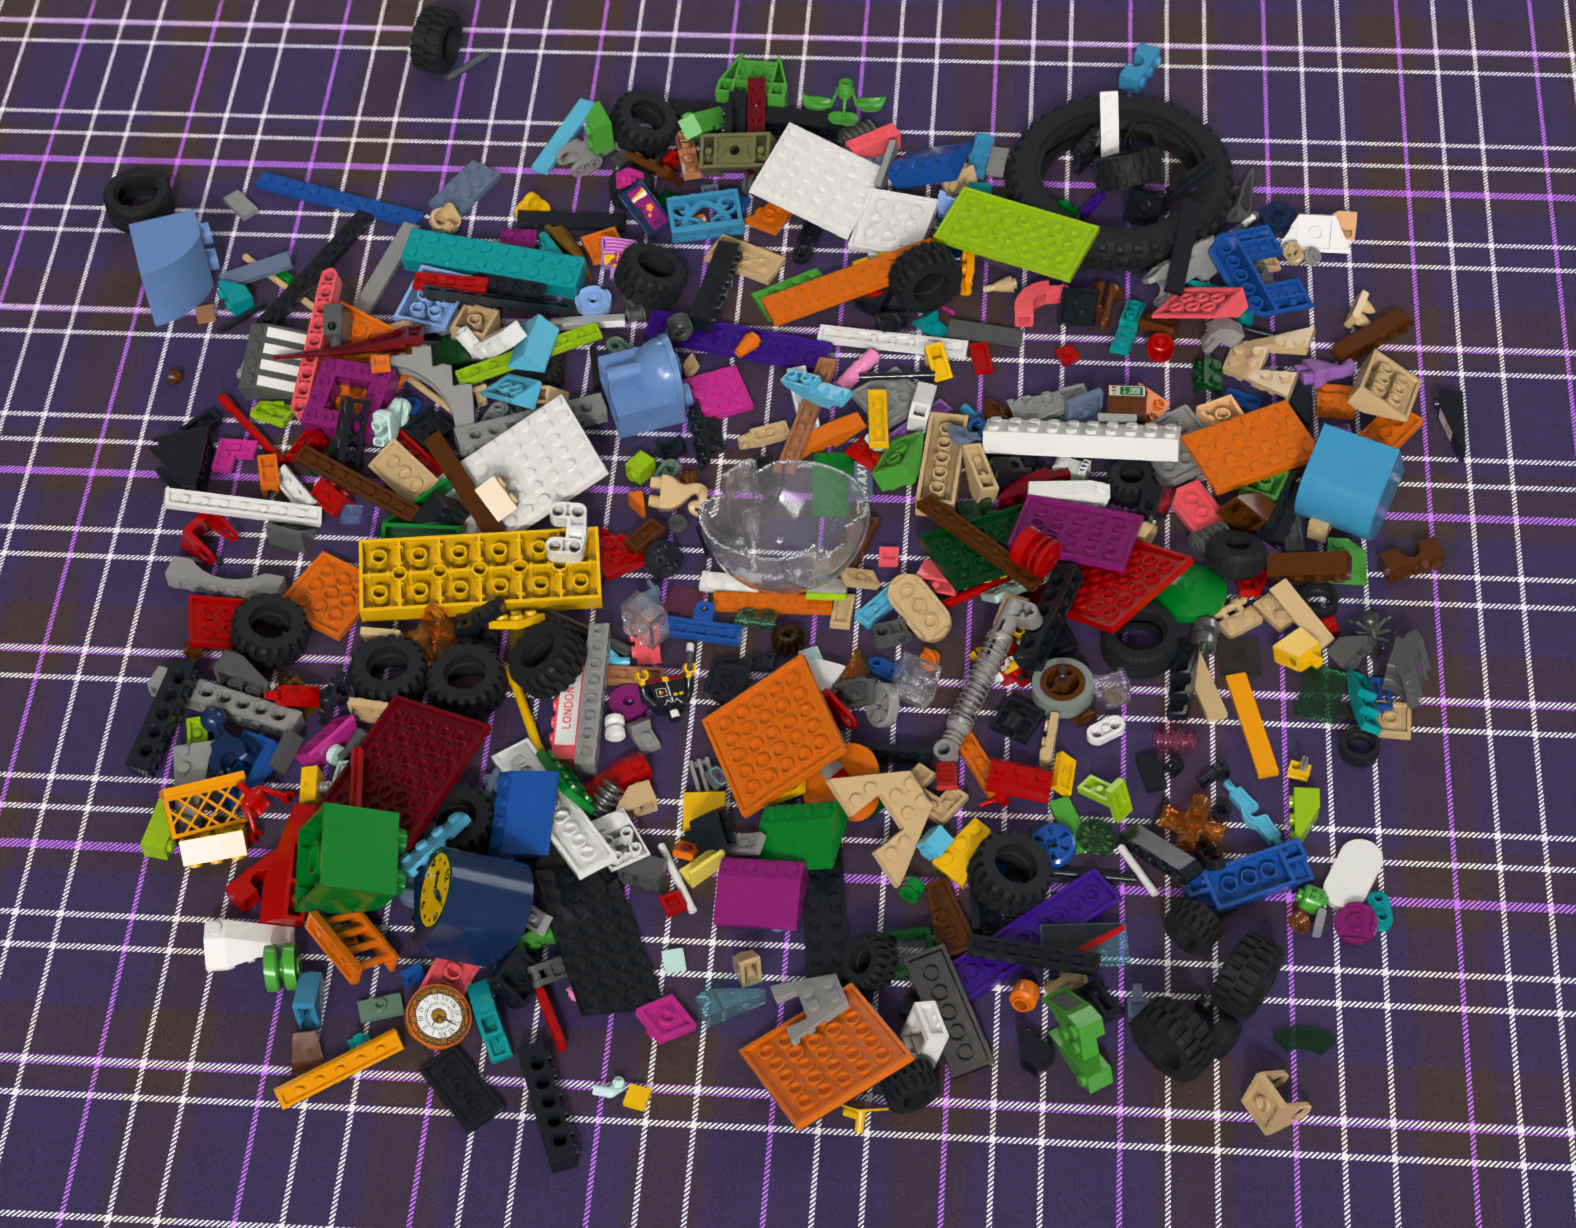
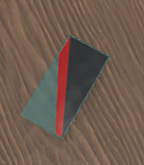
M1126 922L1039 925L1041 945L1101 954L1100 967L1130 965Z

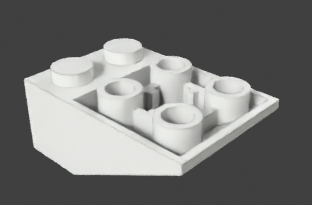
M624 808L591 821L617 856L618 860L607 866L611 872L650 856V852Z

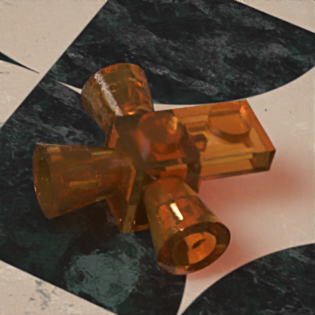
M1195 794L1191 797L1186 813L1165 805L1158 826L1180 834L1174 844L1185 853H1192L1195 850L1196 841H1198L1200 834L1220 845L1227 828L1226 825L1206 822L1210 812L1208 809L1211 806V800L1203 794Z

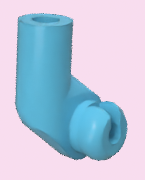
M610 648L609 665L630 666V657H619L614 649Z

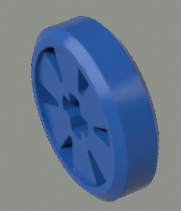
M1045 824L1039 827L1030 838V840L1034 839L1037 841V845L1040 848H1044L1046 857L1049 856L1052 863L1050 867L1060 868L1068 864L1073 859L1077 850V842L1073 832L1063 824ZM1051 843H1052L1053 845L1056 843L1057 847H1056V848H1053V847H1052V848L1050 849L1049 845H1050Z

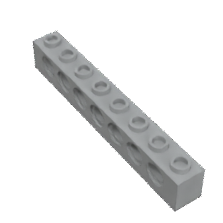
M601 393L567 401L582 428L608 422L607 407ZM539 408L453 428L454 440L460 457L471 455Z
M589 623L587 657L584 667L574 758L576 776H595L598 772L612 639L610 623Z
M158 666L148 681L147 686L151 696H156L168 667ZM199 679L193 688V695L185 706L198 712H203L206 708L212 706L219 707L225 712L227 721L280 739L286 729H290L299 735L305 726L303 714L298 709L275 705V702L272 703L261 697L248 695L243 691H235L225 685L211 683L206 679Z

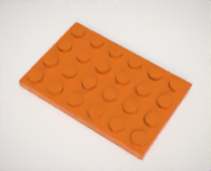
M1287 400L1181 436V442L1217 496L1308 464L1316 442Z

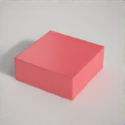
M879 546L878 567H898L899 547Z

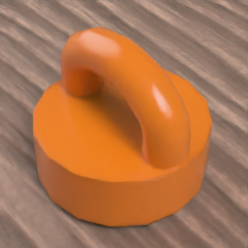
M924 648L920 655L921 666L928 670L937 668L940 664L939 653L935 650Z

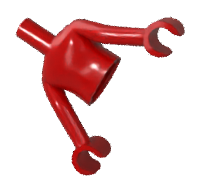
M243 780L237 782L236 786L244 794L241 808L247 816L251 831L247 833L248 842L257 843L254 834L257 837H262V832L257 830L254 816L259 817L271 804V801L266 798L264 793L280 798L283 804H290L287 796L295 798L296 795L293 791L280 792L263 785H256L250 789Z

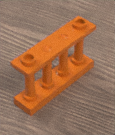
M317 910L309 912L305 929L351 986L359 983L362 971L384 963L390 972L395 970L399 958L397 951L392 948L364 912L341 913L328 918H323ZM347 920L353 926V928L337 933L330 927ZM360 934L366 942L347 947L341 940ZM372 949L377 955L361 962L354 957V954Z

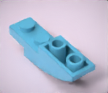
M793 368L780 379L784 386L797 395L827 409H830L833 405L842 408L853 396L850 389L822 382L819 375Z

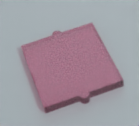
M675 584L670 594L666 596L667 599L662 611L693 619L696 603L698 601H705L707 593Z

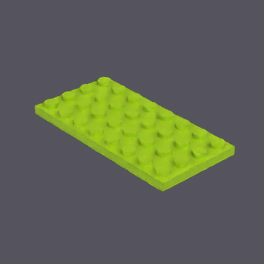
M964 186L933 235V242L1070 283L1100 232V226Z

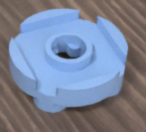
M597 285L587 286L580 290L578 296L576 295L575 306L582 316L607 315L611 311L612 296L606 288L603 290Z

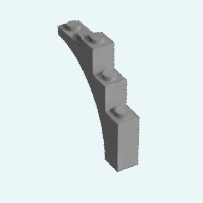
M422 344L412 347V354L401 353L396 356H390L391 368H394L397 373L422 381L442 397L451 411L455 428L475 423L472 384L460 383L454 386L452 366L447 364L433 366L431 346Z

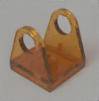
M433 604L427 605L422 620L415 631L410 630L405 636L407 640L412 639L416 642V645L423 649L426 661L429 664L435 661V657L439 653L442 654L444 649L451 648L458 639L454 634V627L447 614L440 607ZM431 610H434L437 613H439L442 618H438L435 615H433ZM432 640L435 641V643L430 645L428 641Z

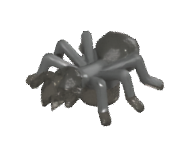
M1366 610L1362 615L1361 622L1351 619L1347 620L1348 623L1358 625L1363 629L1362 632L1356 631L1347 636L1367 635L1376 641L1386 643L1390 649H1393L1390 641L1378 635L1385 633L1397 635V632L1390 629L1380 630V627L1392 617L1383 618L1378 624L1379 615L1373 610ZM1377 643L1369 657L1373 659V654H1375L1376 659H1378L1380 649L1382 656H1385L1384 647Z

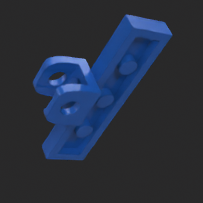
M698 601L694 608L693 619L664 615L660 636L739 647L743 626L716 622L714 603Z

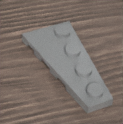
M1084 383L1059 388V391L1056 392L1045 391L1041 392L1042 395L1033 397L1028 395L1023 396V399L1015 401L1010 399L1007 402L1014 417L1021 418V420L1038 418L1041 421H1048L1065 413V400L1084 394L1087 390Z

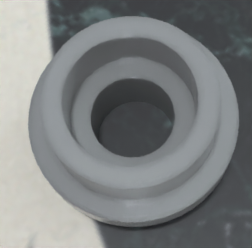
M1307 248L1304 252L1305 262L1309 266L1317 265L1321 260V252L1317 248Z

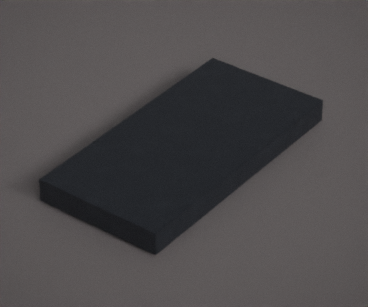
M456 1045L418 1069L419 1074L468 1135L506 1110L503 1103Z

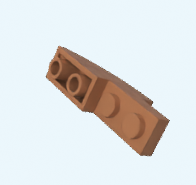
M680 130L675 136V144L682 178L684 181L700 179L702 176L694 141H687L682 130Z

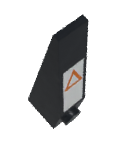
M1439 390L1438 398H1434V409H1437V417L1458 461L1463 462L1466 451L1463 391Z

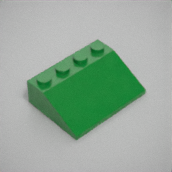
M838 801L766 806L759 823V832H762L767 837L760 855H758V859L805 862L807 870L833 869L849 817Z

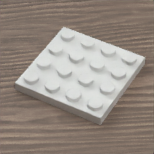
M870 188L864 202V210L848 242V249L872 254L884 251L888 253L924 240L938 210V199Z

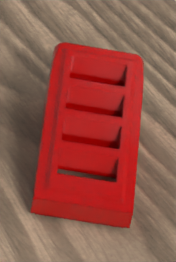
M936 762L937 790H957L956 762Z

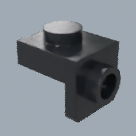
M680 435L664 444L660 439L655 440V452L663 460L677 459L687 454L684 439Z

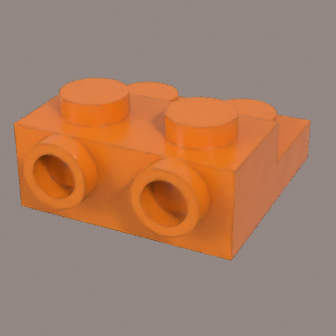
M1326 383L1324 386L1317 388L1315 416L1354 420L1355 409L1347 402L1353 386Z

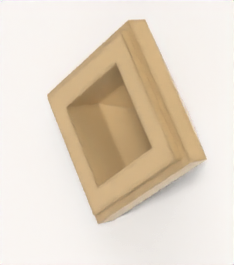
M690 353L682 364L687 378L694 376L700 369L693 353Z

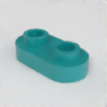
M1373 891L1368 895L1366 904L1374 910L1378 918L1377 931L1386 932L1391 929L1393 923L1389 897L1382 891Z

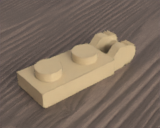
M1051 712L1050 720L1046 719L1044 731L1047 732V737L1043 736L1039 767L1051 768L1059 725L1058 712Z

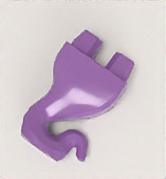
M1351 358L1346 359L1341 365H1339L1338 361L1332 364L1318 359H1302V364L1293 366V372H1297V376L1303 385H1311L1315 389L1324 386L1329 381L1354 376L1355 365Z

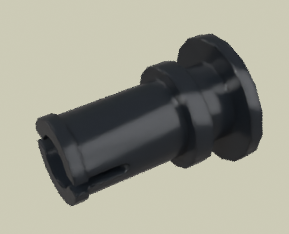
M1217 759L1216 765L1210 767L1211 770L1197 778L1198 783L1202 782L1200 786L1204 790L1215 781L1222 780L1224 776H1231L1229 768L1222 760Z

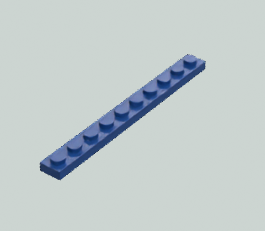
M264 171L255 183L257 189L354 214L360 210L373 215L374 219L401 226L403 222L420 225L424 219V212Z

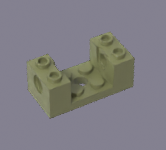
M771 132L701 134L699 169L706 177H723L724 170L753 169L758 175L777 144V140ZM735 147H739V153L737 155H732V149Z

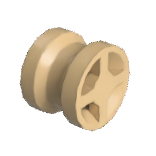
M1290 242L1284 246L1283 255L1289 264L1298 265L1304 260V252L1298 243Z

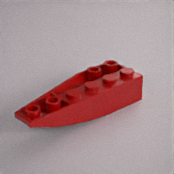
M294 803L263 883L259 923L296 928H302L305 912L294 911L298 830L315 813L316 805Z

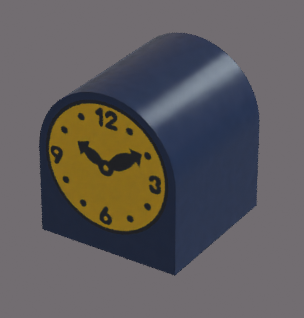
M440 847L433 853L413 880L415 954L495 969L518 943L525 931L531 913L534 892L532 871L525 863Z

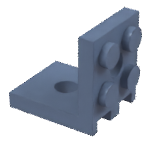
M1099 387L1065 400V413L1055 417V419L1060 420V422H1068L1069 420H1078L1083 423L1097 421L1098 413H1102L1103 391Z

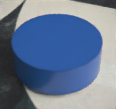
M418 397L406 398L412 407L409 415L418 414L422 410L421 400Z

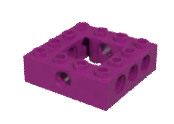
M325 356L300 423L305 430L320 429L325 436L335 438L339 411L334 410L333 406L341 392L338 384L349 386L352 389L353 387L366 389L367 392L364 399L370 402L363 443L374 445L373 438L375 437V432L371 425L373 413L376 410L388 408L394 399L400 378L394 368H391V372L372 374L371 364ZM363 404L360 408L359 413H361L363 410ZM357 421L354 422L350 428L351 432L355 434L359 431L360 425Z

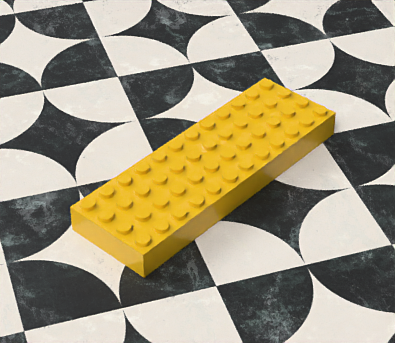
M598 526L587 527L584 558L578 563L552 562L547 558L546 541L551 537H565L566 528L359 540V610L362 622L464 616L471 610L477 609L499 596L505 601V614H510V611L522 610V613L528 610L544 612L548 609L561 611L603 608ZM553 548V549H551V550H552V551H557L558 548ZM573 549V550H571V551H572V552H577V551H579V550H578V549Z

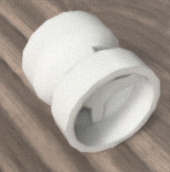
M617 713L607 715L604 718V725L606 727L605 738L610 742L622 741L626 737L624 716Z

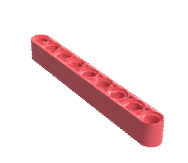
M327 268L321 274L303 351L323 349L329 346V341L323 335L324 304H338L342 289V281L333 268ZM325 357L301 359L291 402V410L299 421Z

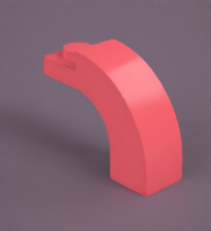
M1049 280L1036 282L1023 289L1017 296L1014 305L1015 328L1033 327L1034 311L1045 304L1060 303L1062 288L1068 287V285L1049 286Z

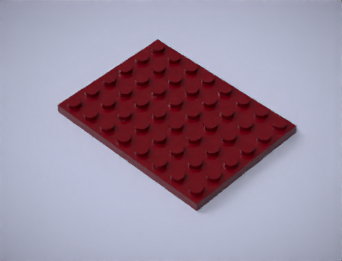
M395 694L359 745L364 750L362 808L400 813L399 828L406 829L407 844L403 853L405 854L409 853L492 731V728L487 723ZM351 758L319 802L315 812L324 802L349 806Z

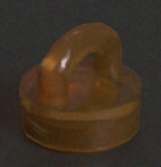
M686 471L680 474L679 482L683 484L699 483V477L695 471Z
M189 640L184 643L183 653L193 661H198L203 654L204 648L189 647Z
M1303 909L1293 913L1288 920L1291 929L1300 934L1306 933L1311 927L1308 914Z

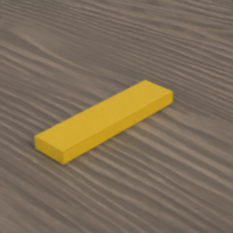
M868 389L869 449H889L887 390Z

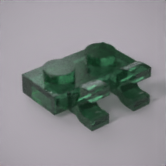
M990 497L983 498L979 503H976V500L956 502L957 513L965 520L979 517L981 514L985 515L995 512V509L991 510L990 506H988L992 505Z

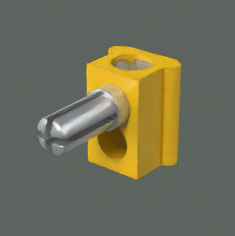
M1302 756L1301 762L1291 760L1287 777L1307 783L1312 766L1308 764L1309 758L1306 757L1305 760V756Z

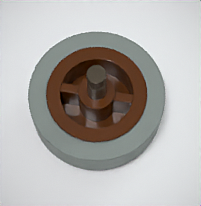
M1055 658L1046 662L1043 671L1034 672L1032 677V699L1036 707L1046 711V715L1050 716L1051 712H1058L1060 719L1072 718L1086 711L1091 705L1094 696V679L1091 671L1083 663L1071 658Z

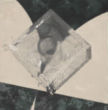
M638 590L621 604L623 630L627 635L635 637L641 645L654 650L670 636L667 611Z
M904 651L895 664L891 684L897 690L899 700L926 711L935 698L942 666Z

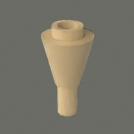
M1009 275L994 282V284L984 285L983 291L984 293L992 291L1015 293L1014 289L1018 288L1016 277L1012 278V275Z

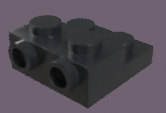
M519 945L515 946L503 963L498 964L486 981L490 984L489 989L495 994H501L505 998L504 1003L509 1008H524L536 993V988H533L532 982H534L532 975L528 973L527 967L537 963ZM539 970L542 979L546 978L544 970Z

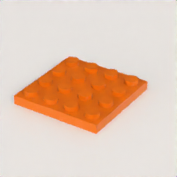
M322 551L282 597L287 596L291 599L290 601H295L300 605L299 608L305 611L308 618V626L340 641L361 617L359 610V568Z

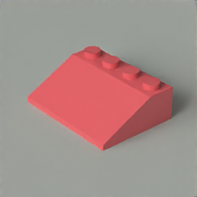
M1185 287L1182 297L1172 294L1151 316L1152 318L1192 319L1237 318L1248 308L1243 287Z

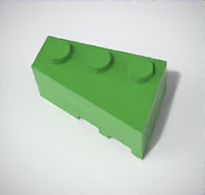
M720 106L699 112H688L682 115V119L678 121L686 140L696 142L700 141L701 134L716 133L722 130V125H725V119L722 117Z

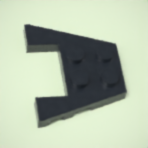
M768 653L769 656L755 654L749 658L735 656L712 659L703 689V696L725 705L746 690L752 669L773 672L777 658L776 653Z

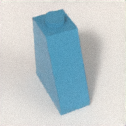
M308 971L299 975L292 1004L299 1030L321 1029L325 981L322 972Z

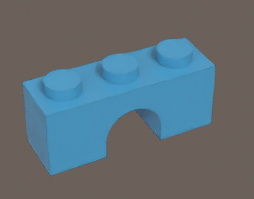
M1141 43L1134 53L1133 66L1127 64L1119 75V88L1138 94L1142 88L1144 89L1148 78L1153 76L1155 68L1161 64V49Z

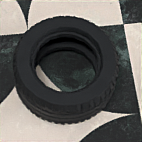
M133 168L123 171L109 181L103 192V202L111 224L125 233L131 234L128 224L171 215L175 211V200L168 179L153 169ZM139 196L155 197L150 202L141 206L130 207L124 205L129 200Z
M1149 602L1114 634L1101 630L1100 648L1103 659L1112 670L1120 675L1133 679H1148L1164 673L1174 662L1179 644V628L1174 617L1159 605ZM1144 630L1155 634L1160 640V644L1150 650H1133L1124 646L1119 637L1127 631Z

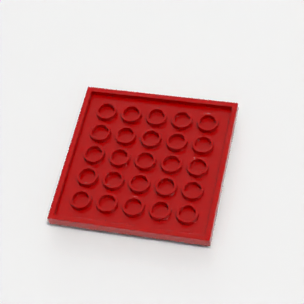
M1137 540L1125 573L1077 564L1084 575V579L1066 618L1114 634L1194 564L1193 558ZM1047 583L1041 585L1027 597L1029 602L1035 605L1038 604Z

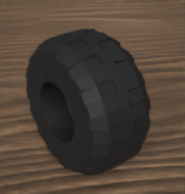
M1227 530L1217 533V535H1214L1209 540L1206 550V564L1219 577L1237 581L1250 580L1257 577L1265 568L1267 549L1258 536L1246 531Z

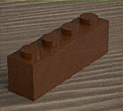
M1348 551L1268 553L1267 577L1273 584H1278L1285 578L1288 582H1293L1294 584H1304L1309 581L1316 584H1322L1325 581L1344 583L1345 580H1351L1352 556Z

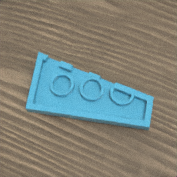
M453 813L448 817V822L443 826L436 827L431 832V836L426 840L419 841L415 845L414 850L403 854L398 859V869L405 870L407 876L414 878L418 874L416 869L421 865L424 866L432 853L440 847H445V841L457 836L472 820L465 813Z

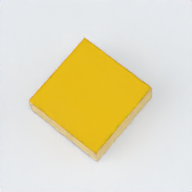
M630 1083L623 1100V1106L645 1112L652 1090Z

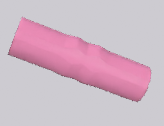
M871 348L868 349L846 369L833 385L851 389L859 382V373H867L880 360L879 354Z

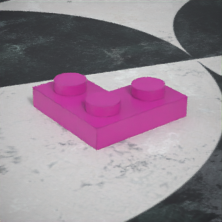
M220 438L211 467L212 471L232 473L236 459L255 460L259 446L258 441Z

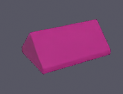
M353 715L336 716L297 751L294 758L305 767L318 765L321 769L327 763L326 754L331 746L339 744L342 747H346L347 742L357 728L355 717Z

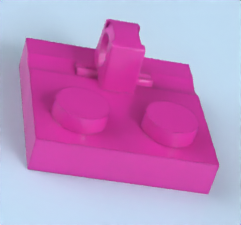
M673 994L636 1008L635 1015L645 1026L647 1035L650 1038H654L659 1045L690 1033L697 1026Z

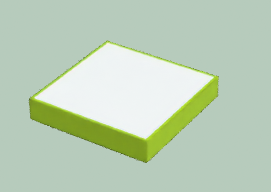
M809 578L806 599L845 601L848 587L844 584L843 579Z

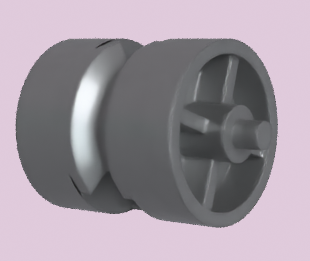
M1209 617L1197 618L1193 623L1190 644H1198L1200 653L1204 656L1212 655L1216 652L1220 629L1219 623Z

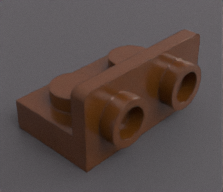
M1144 313L1139 318L1137 326L1141 327V332L1152 335L1157 332H1165L1175 341L1180 322L1166 318H1152L1151 314Z

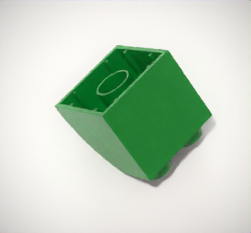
M324 802L298 830L294 911L309 913L317 910L319 914L366 912L381 909L396 895H401L405 888L406 873L405 870L398 869V854L402 855L405 851L407 831L406 829L399 828L400 813Z

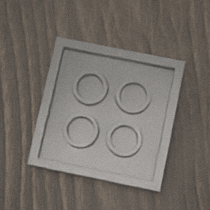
M895 366L894 368L888 370L887 372H902V371H901L897 366ZM910 379L871 380L853 390L851 398L868 414L867 390H887L889 429L908 418L917 386Z

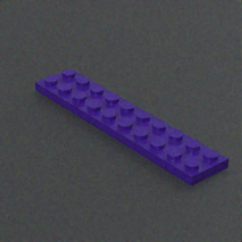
M654 310L643 334V340L648 341L657 337L658 334L666 333L665 328H668L667 320L675 313ZM718 321L717 326L713 327L712 333L694 330L686 341L678 343L670 340L671 344L675 347L783 368L805 365L809 373L814 372L819 357L829 358L833 349V343L721 321ZM751 331L756 333L761 339L759 347L742 358L737 357L734 349L745 334Z
M1094 867L991 935V937L1043 945L1042 926L1088 925L1121 903L1122 897ZM967 952L952 961L969 1003L1025 967V965L969 957Z

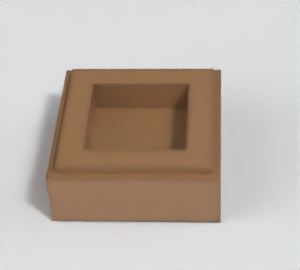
M213 304L195 307L198 325L217 321Z

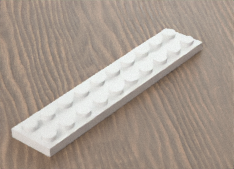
M528 738L491 756L493 763L497 768L501 769V772L512 770L547 771L536 756L538 751ZM557 787L551 842L578 879L581 880L616 862L618 859L583 810L564 796Z

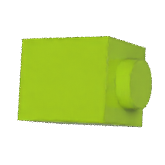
M642 450L625 463L627 478L640 486L656 472L655 459Z

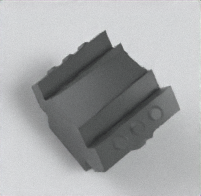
M1417 630L1407 632L1405 638L1396 636L1382 684V689H1390L1391 692L1399 695L1409 709L1420 706L1418 698L1423 697L1422 689L1425 680L1429 679L1427 671L1431 670L1423 637Z

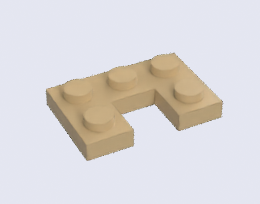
M920 762L910 771L932 804L928 818L938 825L941 824L942 827L969 800V795L959 788L957 790H946L940 797L925 789L936 778V773Z

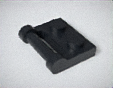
M1096 978L1072 991L1088 1002L1103 1018V1024L1113 1019H1119L1125 1014L1121 1005L1118 1006L1106 990L1101 978ZM1092 991L1098 992L1110 1008L1109 1011H1106Z

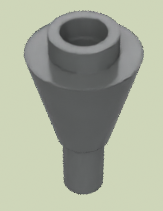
M356 728L346 747L337 754L338 758L344 760L351 753L353 747H358L362 743L368 732L364 729Z

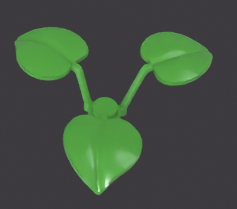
M842 78L839 80V87H836L832 100L825 97L809 96L803 93L802 101L808 110L826 111L827 108H832L837 95H839L840 99H843L842 112L834 111L829 113L828 120L836 125L853 126L857 123L858 117L853 112H846V100L852 96L855 107H859L861 111L878 112L883 108L886 96L856 99L853 81L848 78Z

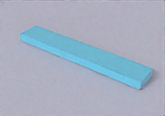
M582 98L578 100L533 163L532 171L549 175L557 163V153L578 134L595 102Z

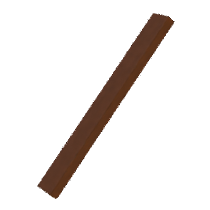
M438 430L423 442L450 481L481 532H504L505 530L500 522L496 520L475 492L476 485L442 433Z
M306 444L293 458L301 466L406 523L411 524V520L421 508Z
M931 494L916 503L918 510L1029 591L1044 583L1045 577L1038 579L1033 574H1029L1026 568L1021 569L1011 563L1009 560L1010 552Z

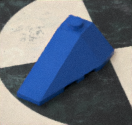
M244 729L239 739L252 747L256 759L250 764L241 759L235 760L231 767V773L244 770L245 784L251 789L256 785H260L274 771V769L268 766V763L278 743L270 738ZM233 786L228 794L238 800L242 793L237 786ZM226 797L221 807L231 812L236 803Z

